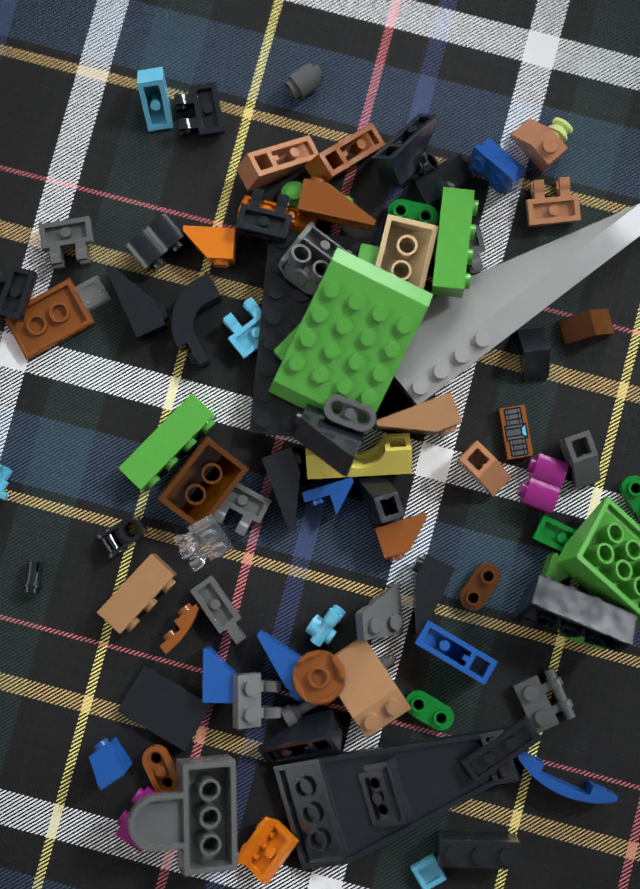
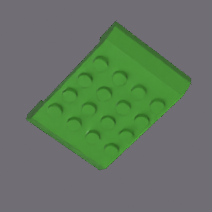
M337 247L268 392L303 409L306 408L307 404H310L324 410V404L329 397L340 395L365 404L376 413L429 307L433 294ZM335 403L332 406V411L338 414L342 411V406L339 403ZM365 413L358 414L357 420L359 423H364L367 420Z

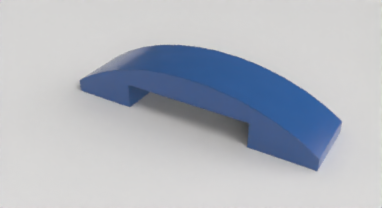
M527 752L517 756L521 764L536 780L560 795L577 801L598 804L612 803L618 799V796L612 790L587 780L584 789H581L542 771L544 766L542 760Z

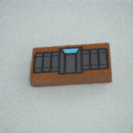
M525 404L498 409L506 460L533 456Z

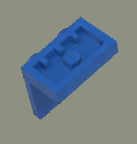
M489 137L482 145L476 144L468 160L470 169L474 174L485 177L493 190L498 193L502 192L505 195L510 192L527 172L525 167Z

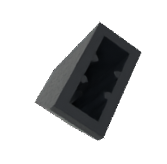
M307 404L304 412L298 411L293 426L297 428L294 439L338 473L347 477L364 432L333 422L326 417L324 410Z

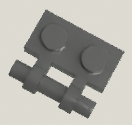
M553 667L544 670L547 678L546 681L540 683L538 676L533 674L512 684L525 715L538 733L559 724L555 715L558 712L562 711L566 720L575 717L571 698L566 696L562 687L563 681L560 676H557ZM552 690L557 702L550 704L545 692Z

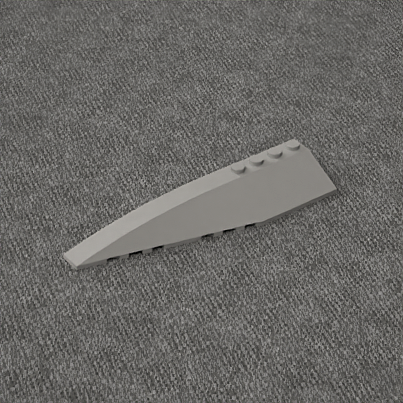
M640 204L471 276L469 290L464 289L462 298L437 295L431 299L429 307L393 377L394 382L411 404L416 406L425 402L640 237Z

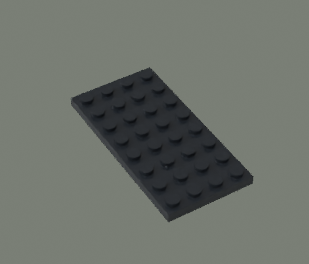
M289 230L286 243L268 239L249 433L294 437L297 430L293 426L298 411L303 413L305 410L268 392L282 363L273 351L302 322L314 295L306 294L287 280L278 266L281 258L301 234L294 230ZM325 234L345 250L353 252L352 255L358 257L361 244L371 245L372 239Z

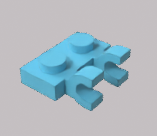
M252 297L243 303V307L253 319L243 327L232 313L223 318V323L233 333L228 340L243 359L258 349L261 309Z

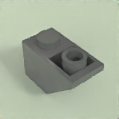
M590 430L558 440L565 462L569 464L568 470L575 489L601 481L599 457Z

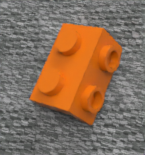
M265 817L257 824L249 840L242 845L237 855V863L247 866L262 884L268 885L299 840L281 821Z

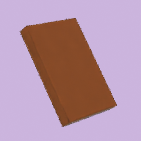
M70 278L30 299L23 322L4 318L28 361L96 324Z

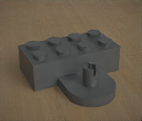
M228 754L176 759L177 791L153 793L139 799L133 805L128 815L127 828L130 837L139 848L145 851L160 852L177 849L178 868L184 876L238 870L236 760Z

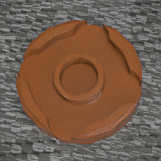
M315 650L306 653L297 661L292 680L296 692L302 699L310 703L322 705L332 702L341 694L345 687L346 672L343 663L336 655L329 651Z

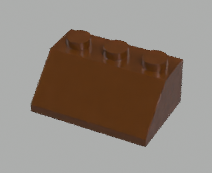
M205 435L160 492L158 500L201 531L249 468Z

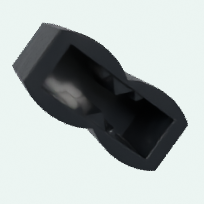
M163 213L151 222L145 230L137 234L126 247L148 272L151 270L155 272L165 265L167 256L171 253L176 255L185 247L184 242L187 238L168 215Z

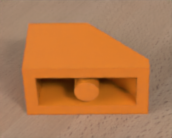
M183 225L185 236L209 263H213L214 267L227 268L229 264L235 265L237 240L235 228Z

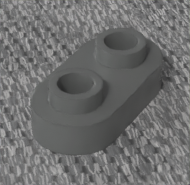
M334 395L329 397L324 404V413L329 420L354 430L368 431L376 422V414L371 407L349 398ZM335 403H339L342 406V411L338 414L332 411V406ZM359 413L366 414L367 420L364 423L358 422L357 416Z

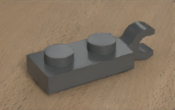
M213 575L190 590L219 634L227 630L236 644L246 638L242 629L236 624L242 617Z

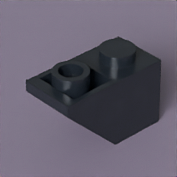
M384 475L363 476L355 479L372 528L406 516L397 490Z

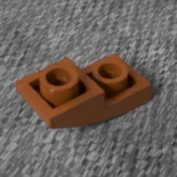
M188 603L177 612L180 617L174 622L180 630L177 631L174 627L162 637L165 642L160 647L165 654L173 649L188 633L201 608L199 603L193 607Z

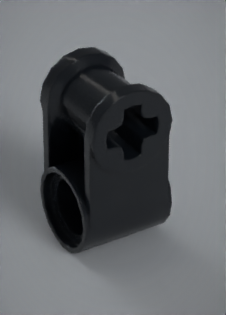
M127 518L102 532L94 539L96 542L101 543L107 553L106 558L109 561L146 535L147 525L141 518ZM131 522L136 523L139 528L136 536H131L128 532V525Z

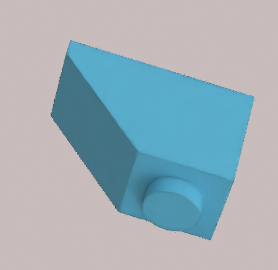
M163 67L137 71V85L148 131L173 128Z

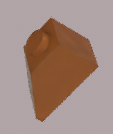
M426 513L417 514L374 528L384 559L389 557L391 562L405 557L404 552L410 551L427 519Z

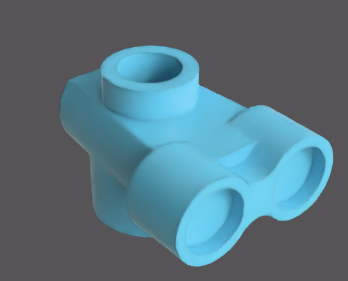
M333 605L324 618L317 614L305 630L312 636L310 641L318 647L324 642L329 644L337 633L333 628L340 622L346 612L338 605Z

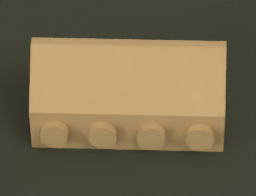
M388 214L375 266L424 290L439 226Z

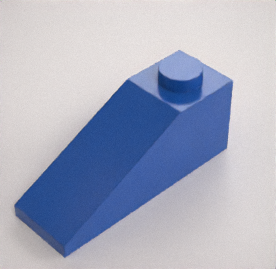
M429 620L415 641V644L484 685L498 661Z
M261 629L257 637L285 687L290 690L288 694L295 700L302 702L303 699L296 692L292 680L296 663L302 656Z

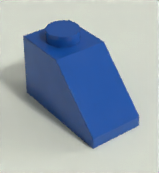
M206 646L203 649L202 703H233V674H237V672L211 646Z
M117 737L110 741L104 738L93 746L95 751L89 756L97 784L101 790L123 776L133 764Z

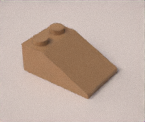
M449 392L376 420L374 428L375 430L424 435L439 433V436L443 437L458 430L456 426L462 423L452 394Z
M355 640L334 654L343 663L346 672L345 687L339 697L366 738L411 709L367 640Z

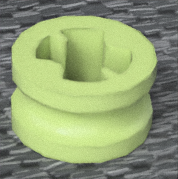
M556 117L552 121L553 125H549V128L556 133L562 142H566L568 139L567 135L573 132V127L564 119Z

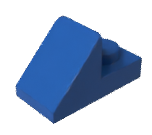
M352 477L302 492L304 502H310L311 506L326 502L325 497L330 495L335 514L337 515L353 484Z

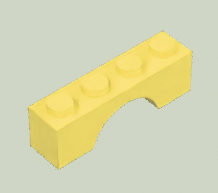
M410 433L383 434L381 440L374 447L357 452L347 477L338 473L306 448L307 479L412 474Z

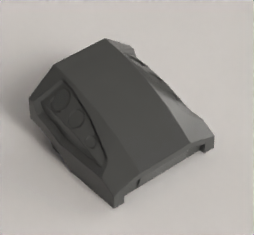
M312 221L281 258L278 266L287 280L306 294L315 295L337 247L350 254L353 252L345 250L317 229Z

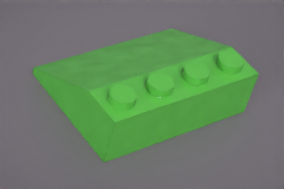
M607 496L604 497L566 542L556 563L593 596L600 597L608 604L623 607L628 612L637 615L635 627L640 626V526Z

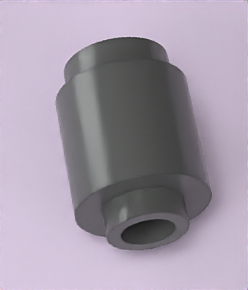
M308 62L289 75L288 80L284 83L290 95L296 100L299 97L304 98L322 85L321 79L324 76L316 64L312 65Z

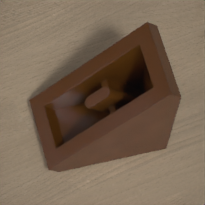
M609 309L587 310L558 320L563 345L614 334Z

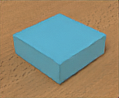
M433 853L410 866L422 889H431L447 880L442 868L438 866L437 859Z

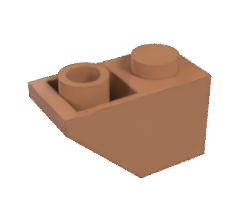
M478 440L473 442L456 460L492 497L511 479L499 461Z

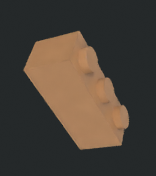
M152 553L97 613L119 634L125 630L131 632L140 622L137 617L144 610L148 613L158 603L155 598L159 593L163 591L166 594L176 583L173 578L177 573L156 553Z

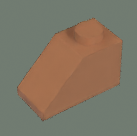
M530 118L510 134V137L542 174L560 160L568 149L551 128Z

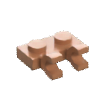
M570 177L558 178V181H555L558 196L545 198L544 179L533 180V183L530 184V192L533 199L525 201L528 227L572 223L581 220L578 194L571 195Z

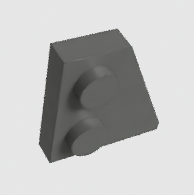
M400 583L389 584L387 586L388 589L382 595H376L367 606H363L355 613L357 640L365 641L404 634Z

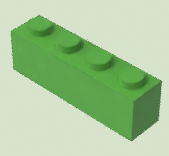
M443 187L431 291L433 295L462 298L464 289L469 290L471 274L466 273L467 264L472 265L474 250L469 249V241L475 239L476 224H471L472 216H477L479 200H474L475 190Z
M191 393L131 454L119 469L140 490L153 489L161 480L158 476L165 469L170 471L179 462L177 457L183 451L189 452L197 444L195 439L200 433L206 434L216 424L213 421L216 416Z

